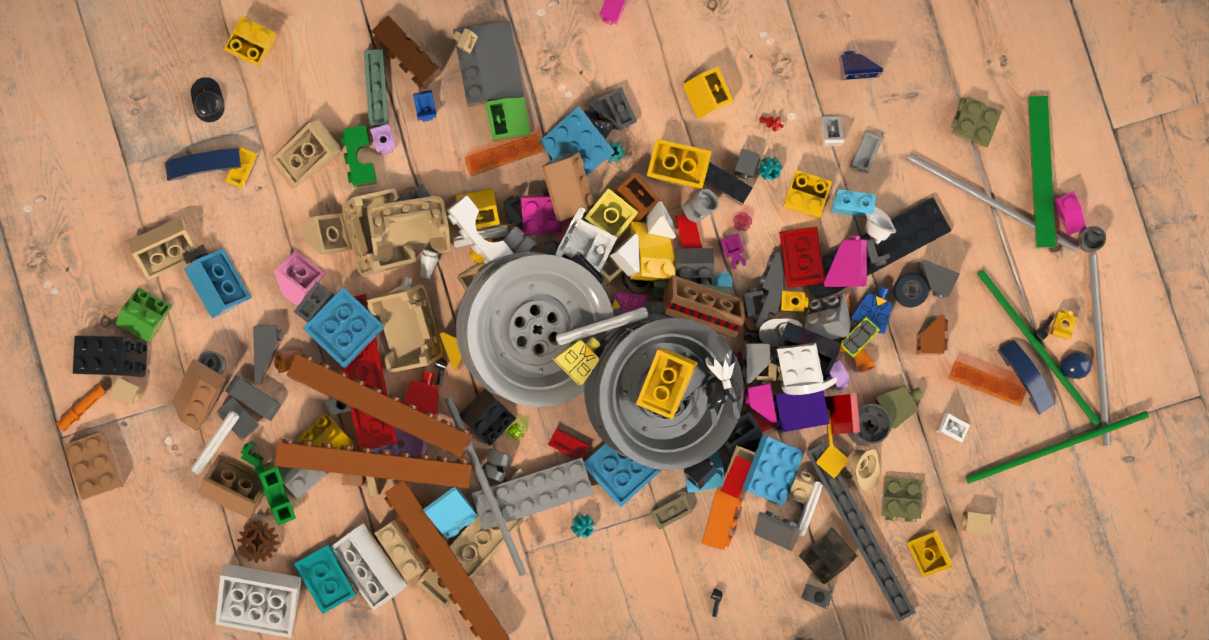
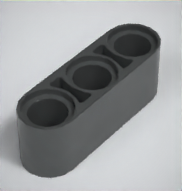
M237 375L234 376L225 390L228 394L269 421H272L282 406Z

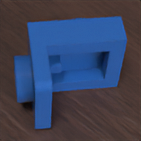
M432 90L413 93L417 120L428 122L436 118Z

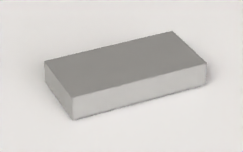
M865 131L851 167L869 173L883 137Z

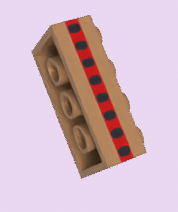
M674 275L671 276L663 292L664 314L671 318L693 320L724 336L736 338L745 321L743 299Z

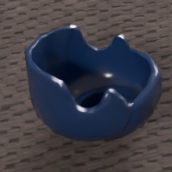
M1068 351L1060 360L1062 372L1065 376L1072 379L1084 378L1091 371V359L1082 351Z

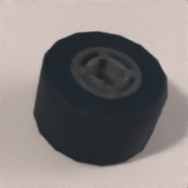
M904 274L894 284V297L904 307H917L924 303L929 295L928 282L920 274Z

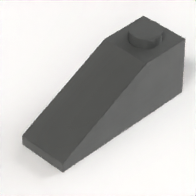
M277 325L253 326L255 384L262 383L279 347V341H282V329H279Z

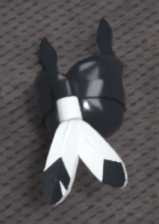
M732 350L727 352L723 367L715 358L706 357V364L715 375V377L707 381L705 388L708 398L707 408L711 413L712 424L716 426L718 420L714 408L726 403L728 399L732 400L733 415L739 420L740 412L737 408V401L741 400V393L738 383L731 376L735 364L734 352Z

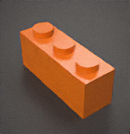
M716 488L701 544L725 550V546L729 547L732 538L729 535L730 528L734 529L737 517H734L736 509H740L742 499L732 497L721 492V489Z

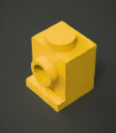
M782 291L780 311L804 312V308H808V297H805V292ZM793 298L798 299L797 305L792 304L791 300Z
M1062 310V313L1057 312L1049 335L1071 340L1077 317H1074L1071 311ZM1064 320L1068 322L1067 327H1063L1062 322Z

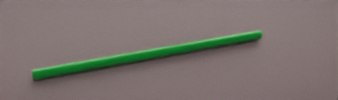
M985 271L979 272L977 275L1094 426L1098 425L1101 422L1027 325Z
M1146 410L972 474L965 477L968 484L1144 420L1149 418V414Z

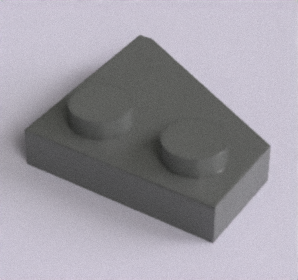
M622 87L588 102L591 108L607 121L612 122L619 130L637 123Z

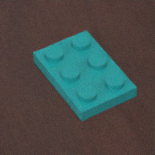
M329 544L294 564L322 614L356 596Z

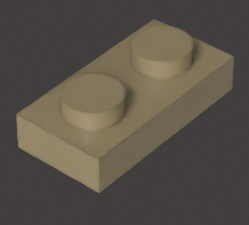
M682 495L650 512L660 530L692 513L693 510L685 495Z

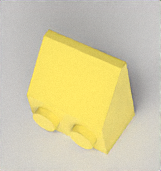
M608 188L585 216L584 221L617 237V241L638 214V211Z

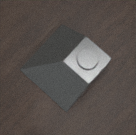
M925 259L918 264L922 276L928 282L929 291L933 292L932 295L940 299L948 297L960 273Z

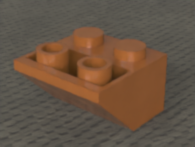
M636 172L614 191L616 195L638 211L632 222H640L661 201Z
M945 315L935 317L917 335L916 355H941L948 349V339H945V331H948V319H945Z

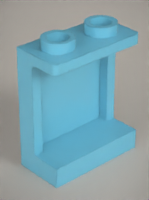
M837 189L833 195L831 213L867 218L865 213H874L876 195Z

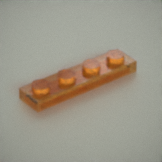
M536 133L465 157L464 159L471 177L540 154L543 151Z
M956 360L948 377L950 380L1021 407L1026 394V389L1022 386Z

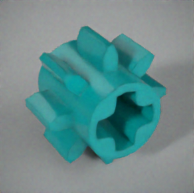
M610 141L611 148L613 150L616 148L619 155L610 156L608 163L612 160L618 164L619 158H625L621 152H624L626 149L619 147L620 141L617 144H613Z
M768 156L760 161V167L757 170L764 180L767 178L774 180L780 176V170L783 167L776 157L772 159Z
M579 514L572 520L573 526L570 528L578 538L580 536L586 538L593 533V526L596 524L588 514L585 516Z

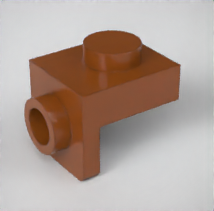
M303 348L276 354L274 365L278 369V373L289 371L296 355L302 357L304 354Z

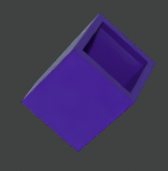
M823 390L803 395H790L786 393L774 395V408L778 413L776 427L777 430L781 429V433L830 424Z

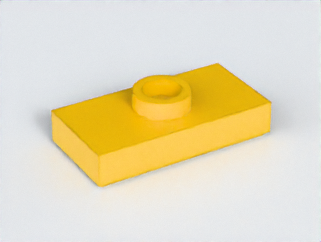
M239 147L241 168L229 170L225 182L243 189L258 154Z

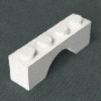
M468 196L461 197L446 210L449 214L447 215L449 221L453 225H458L461 229L459 233L465 240H470L473 244L471 246L476 254L482 255L486 266L502 257L514 254L504 241L488 242L478 234L475 220L479 210Z

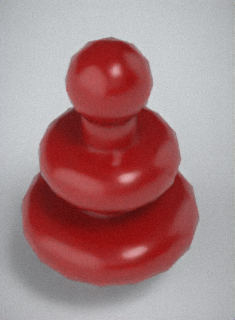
M764 116L759 118V122L766 123L767 128L772 127L773 132H777L779 127H784V124H781L780 117H776L775 120L772 116L768 119Z

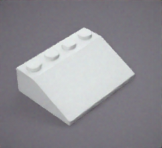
M225 564L220 576L215 624L291 638L300 593L301 577Z

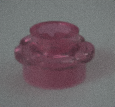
M744 212L735 215L733 219L734 227L739 231H747L752 224L751 217Z

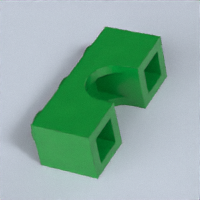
M367 126L343 129L344 134L341 135L342 145H346L347 153H344L346 165L349 164L350 172H347L349 183H352L354 187L377 184L374 164H363L357 159L360 149L371 146Z
M270 461L255 467L273 519L279 526L296 519L275 462Z

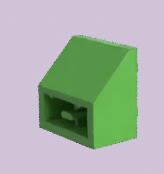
M524 97L504 98L486 102L493 142L531 135Z
M138 287L120 309L116 325L150 343L159 331L172 305Z

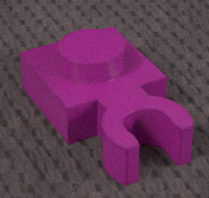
M736 233L720 239L726 258L732 256V268L736 269L735 262L737 260H740L742 265L746 266L744 258L740 256L744 249L739 234Z

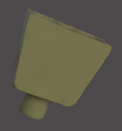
M903 386L876 396L874 399L879 406L885 408L889 413L892 421L891 428L895 429L918 410L915 402L923 398V394L918 387L908 392L906 387Z

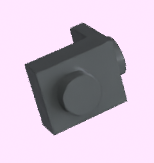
M873 239L867 240L869 264H875L876 267L886 264V260L890 258V255L878 257Z
M758 288L748 289L747 293L743 294L746 318L756 315L753 297L764 295L763 291H758Z

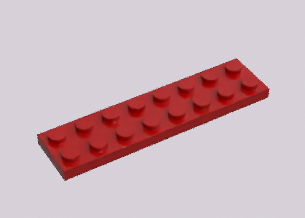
M366 294L353 296L368 310ZM375 337L345 369L343 367L342 369L344 373L348 374V379L354 381L357 378L365 382V387L371 389L374 386L383 391L382 395L389 397ZM351 407L359 450L360 447L376 449L398 444L395 427Z

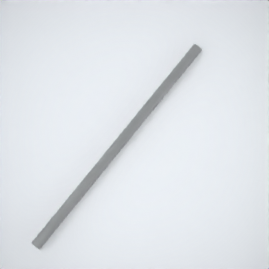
M911 153L908 156L907 160L1035 230L1034 221L919 157ZM1055 233L1057 243L1073 252L1076 251L1077 244Z
M1096 254L1088 255L1101 425L1105 426L1109 424L1097 259ZM1110 432L1103 434V446L1111 445Z
M452 396L446 397L445 402L457 430L459 427L465 429ZM470 442L467 454L519 576L525 575L527 573Z

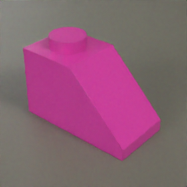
M604 0L599 14L602 22L611 26L612 24L617 25L625 8L626 0Z
M1074 191L1053 200L1068 236L1086 228L1082 208Z
M770 384L746 388L747 392L744 393L745 404H749L752 410L771 423L777 422Z

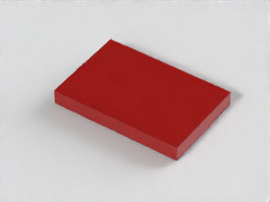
M817 227L779 232L787 288L824 283L825 277Z
M857 394L825 397L826 407L830 410L832 435L860 432Z

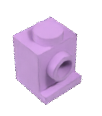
M389 124L370 129L377 153L386 155L392 153V149H396ZM386 137L387 141L385 143H381L380 138Z
M841 361L835 362L827 380L836 377L837 382L833 385L840 391L849 386L847 382L851 381Z

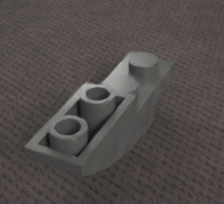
M778 252L774 256L770 255L766 265L769 266L767 274L763 273L760 284H762L761 289L768 291V293H764L760 301V304L763 305L760 312H756L753 322L756 323L755 328L758 329L766 322L769 313L777 314L783 291V266L780 253Z

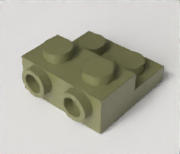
M966 97L959 104L958 110L960 114L958 118L955 117L952 122V134L987 148L1002 111L989 107L985 103L973 98Z
M884 477L881 516H886V520L897 521V517L905 518V522H916L917 519H921L923 480Z

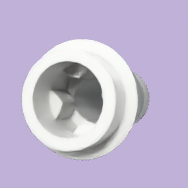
M424 249L423 254H421L420 277L431 279V275L439 260V253Z

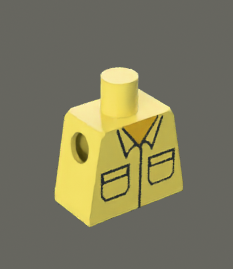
M593 337L586 344L581 340H576L552 359L578 385H583L599 361L594 351L601 344Z

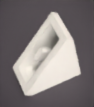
M841 116L822 117V146H842L844 135Z
M660 201L646 218L648 234L672 239L676 238L674 222L662 201Z
M638 234L627 238L610 255L628 276H633L640 272Z
M942 413L935 431L963 442L970 425L948 413Z

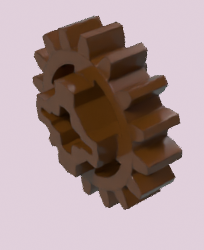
M254 521L251 522V527L245 525L244 529L246 531H240L239 534L242 538L237 539L238 542L242 543L238 549L244 550L241 555H249L248 561L255 558V563H258L260 558L265 562L266 556L272 558L271 552H277L278 550L275 548V545L280 544V542L275 541V538L279 537V534H273L275 527L269 529V523L263 526L262 521H258L257 525ZM256 529L252 537H247L252 530ZM263 530L269 534L271 539H267ZM258 536L260 537V540H263V544H260L259 548L257 547V543H254V540L258 539ZM247 545L253 548V553L249 551ZM270 546L266 553L261 554L264 547Z

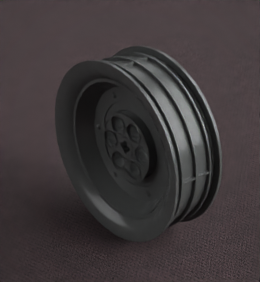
M650 313L645 319L614 328L601 341V345L594 352L599 361L584 382V400L586 411L594 430L611 449L646 467L659 470H676L693 466L707 459L729 438L738 421L732 412V400L728 399L726 403L714 408L718 419L717 425L714 426L711 422V413L707 408L706 384L695 389L690 398L680 403L673 419L636 404L656 352L661 347L687 358L690 355L698 357L711 373L708 381L715 377L706 364V357L715 358L723 367L725 355L728 351L732 350L717 332L693 320L671 318L664 313ZM735 356V364L731 376L738 383L741 393V400L737 401V408L741 412L744 393L743 378Z

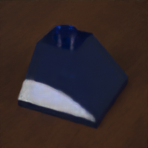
M846 51L844 55L839 57L841 80L879 78L883 73L882 67L860 53L855 54V51Z

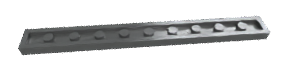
M821 443L807 451L806 454L896 619L900 622L916 612L840 473L833 478L816 464V461L826 450L824 444Z

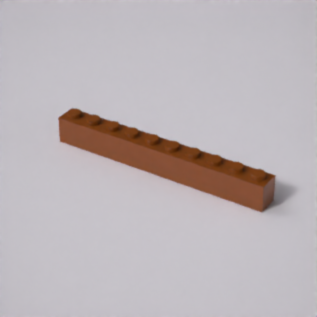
M303 354L302 357L296 355L287 373L289 378L463 459L472 440L469 431L461 427L457 430L451 427L452 423L444 419L440 422L434 419L435 415L427 411L421 413L417 411L418 407L410 403L406 405L399 403L400 399L391 394L389 397L382 395L383 391L374 386L371 389L365 387V382L357 378L354 381L347 378L348 374L340 370L337 373L330 370L331 367L323 362L316 364L312 362L313 358L306 354Z
M282 438V441L277 442L275 466L469 488L472 463H468L467 459L457 458L456 461H449V457L437 456V459L429 458L430 455L418 454V457L410 456L408 452H399L396 455L391 454L390 450L379 449V452H371L372 449L367 447H360V450H354L349 445H341L340 448H336L331 443H321V446L313 445V441L302 440V443H294V439Z
M401 481L386 491L385 501L390 508L393 506L397 511L395 516L401 524L404 522L408 529L405 531L410 539L415 538L419 544L416 548L420 554L427 556L429 568L432 572L436 571L440 576L438 578L439 583L443 588H448L450 591L449 598L454 605L458 603L461 608L459 613L465 621L469 620L472 625L470 629L475 637L479 635L481 640H511L438 528L424 512V507L408 483Z

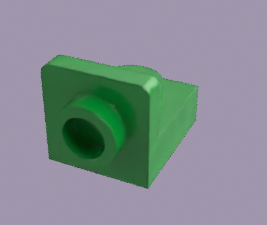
M250 441L249 444L246 443L240 452L243 454L241 459L255 467L265 464L266 462L263 461L264 457L255 452L253 455L250 454L256 444Z

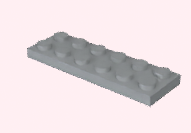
M582 458L490 487L505 523L594 495ZM480 490L472 493L483 530L498 526L484 491Z

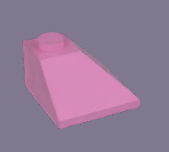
M296 250L274 271L282 295L296 306L301 303L316 282H320L326 274Z

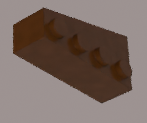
M389 15L372 30L374 34L373 40L379 46L383 44L387 48L385 52L392 60L396 58L400 62L398 66L405 73L408 71L413 76L411 80L418 87L422 85L426 88L441 74L440 68L435 63H432L424 51L419 50L417 44L410 37L406 36V33Z

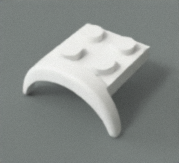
M580 207L569 225L555 256L562 257L565 255L572 258L578 251L600 273L617 237L581 220L585 209Z
M816 343L783 346L777 349L783 377L781 386L786 394L803 395L827 389L837 382L836 377L823 381Z

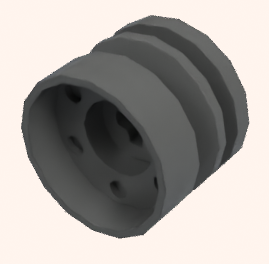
M867 404L858 407L860 432L847 433L851 440L859 445L869 446L886 439L891 431L892 421L885 408L878 404ZM867 421L868 425L871 426L868 429H866V426L863 425V423Z

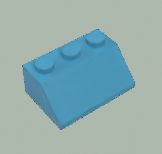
M224 249L196 259L184 269L212 319L227 313L251 299Z

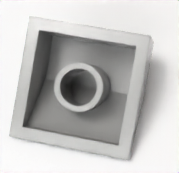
M278 466L283 483L297 499H301L329 474L324 471Z

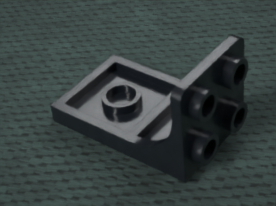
M75 336L72 374L145 377L147 369V341L141 338L118 336Z

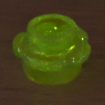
M510 424L507 433L513 439L518 441L521 437H524L522 433L524 429L519 424Z

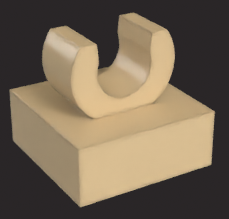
M466 28L463 34L456 31L453 39L458 42L457 46L469 54L478 38L475 33Z

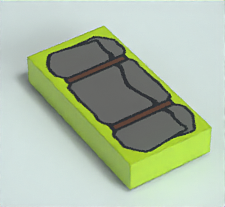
M865 316L849 333V336H846L840 342L841 347L854 358L880 329Z

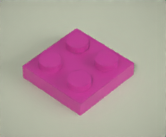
M549 194L521 196L524 234L562 232L561 221L556 219Z

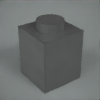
M741 149L734 173L738 174L737 177L748 180L749 177L753 178L760 154Z

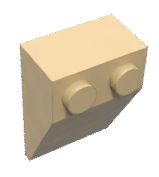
M319 120L308 123L272 159L293 187L297 188L330 163L343 149Z

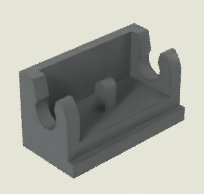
M316 282L294 310V313L308 323L335 295L319 282Z
M232 397L217 410V414L223 421L231 411L239 415L231 430L243 442L259 425Z

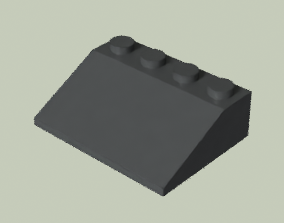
M510 22L473 25L453 29L454 34L456 31L463 34L466 28L478 36L470 54L457 46L458 42L455 40L468 107L504 98L524 97Z

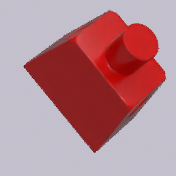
M424 371L421 382L413 380L402 404L410 403L418 407L417 411L421 413L427 411L435 415L434 418H437L440 387L432 385L435 374Z

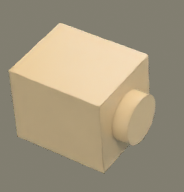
M118 377L109 395L134 405L135 402H139L142 396V392H140L142 387Z
M966 511L965 515H962L961 526L964 527V531L989 534L991 515Z

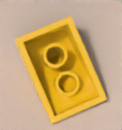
M656 139L647 176L658 181L703 189L712 151Z
M631 222V236L638 234L640 272L630 276V279L669 281L672 275L675 276V257L670 238L648 234L647 223Z
M659 348L636 404L673 419L698 362L666 348Z

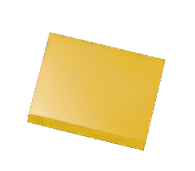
M444 332L440 333L454 371H457L463 362L457 338Z
M932 530L907 542L923 578L953 567L937 531Z

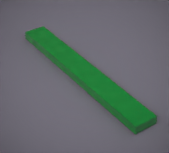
M1029 96L1027 99L1036 248H1055L1056 237L1048 96Z

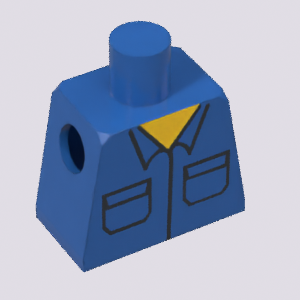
M879 286L875 295L867 293L850 317V320L859 324L866 316L880 329L878 333L885 334L893 306L892 303L886 301L890 290Z

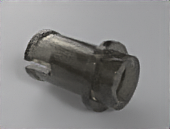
M203 244L192 250H185V253H182L186 264H191L194 260L208 255Z
M745 329L743 341L763 343L759 338V331Z

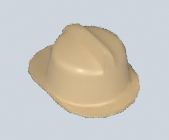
M874 449L867 451L853 450L849 465L850 470L857 476L859 487L863 491L872 490L880 478L877 452Z

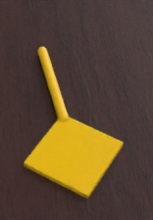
M827 409L830 423L828 424L829 447L816 461V464L835 478L850 459L833 446L830 410Z

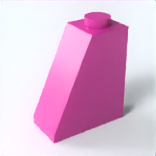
M849 236V240H842L824 281V287L867 286V240H860V236Z

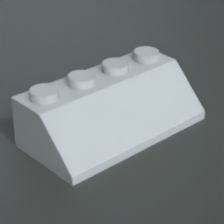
M364 523L330 547L342 568L373 611L408 587Z

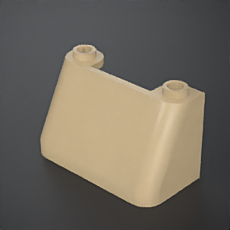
M395 188L356 196L342 205L343 217L357 267L362 277L416 262L415 250L409 245L392 248L393 256L389 261L379 263V260H376L374 257L368 210L374 205L400 201V196L396 193Z
M431 196L374 205L369 208L368 220L375 259L379 260V263L389 261L392 258V248L430 242L432 250L436 253L451 252L445 203L441 197Z
M423 285L411 286L367 300L369 312L373 316H380L381 322L385 326L384 332L390 352L384 358V365L388 373L427 366L442 357L443 348L427 292Z

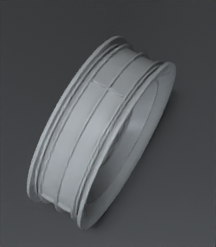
M521 252L494 261L472 280L458 308L456 319L457 344L460 355L469 372L490 392L520 405L530 407L554 406L584 392V383L583 385H578L552 359L573 342L559 345L556 338L553 341L549 340L550 333L555 332L558 335L614 317L610 300L602 285L584 267L569 259L539 252ZM532 305H536L537 311L532 315L530 308ZM552 312L554 314L553 321L548 322L547 316L549 313ZM520 316L522 322L516 327L515 319ZM534 325L538 326V328H536L538 330L536 333L533 332ZM613 329L579 340L586 344L593 337L601 343L605 336ZM523 336L524 342L518 346L517 338ZM539 343L541 350L535 353L534 346Z

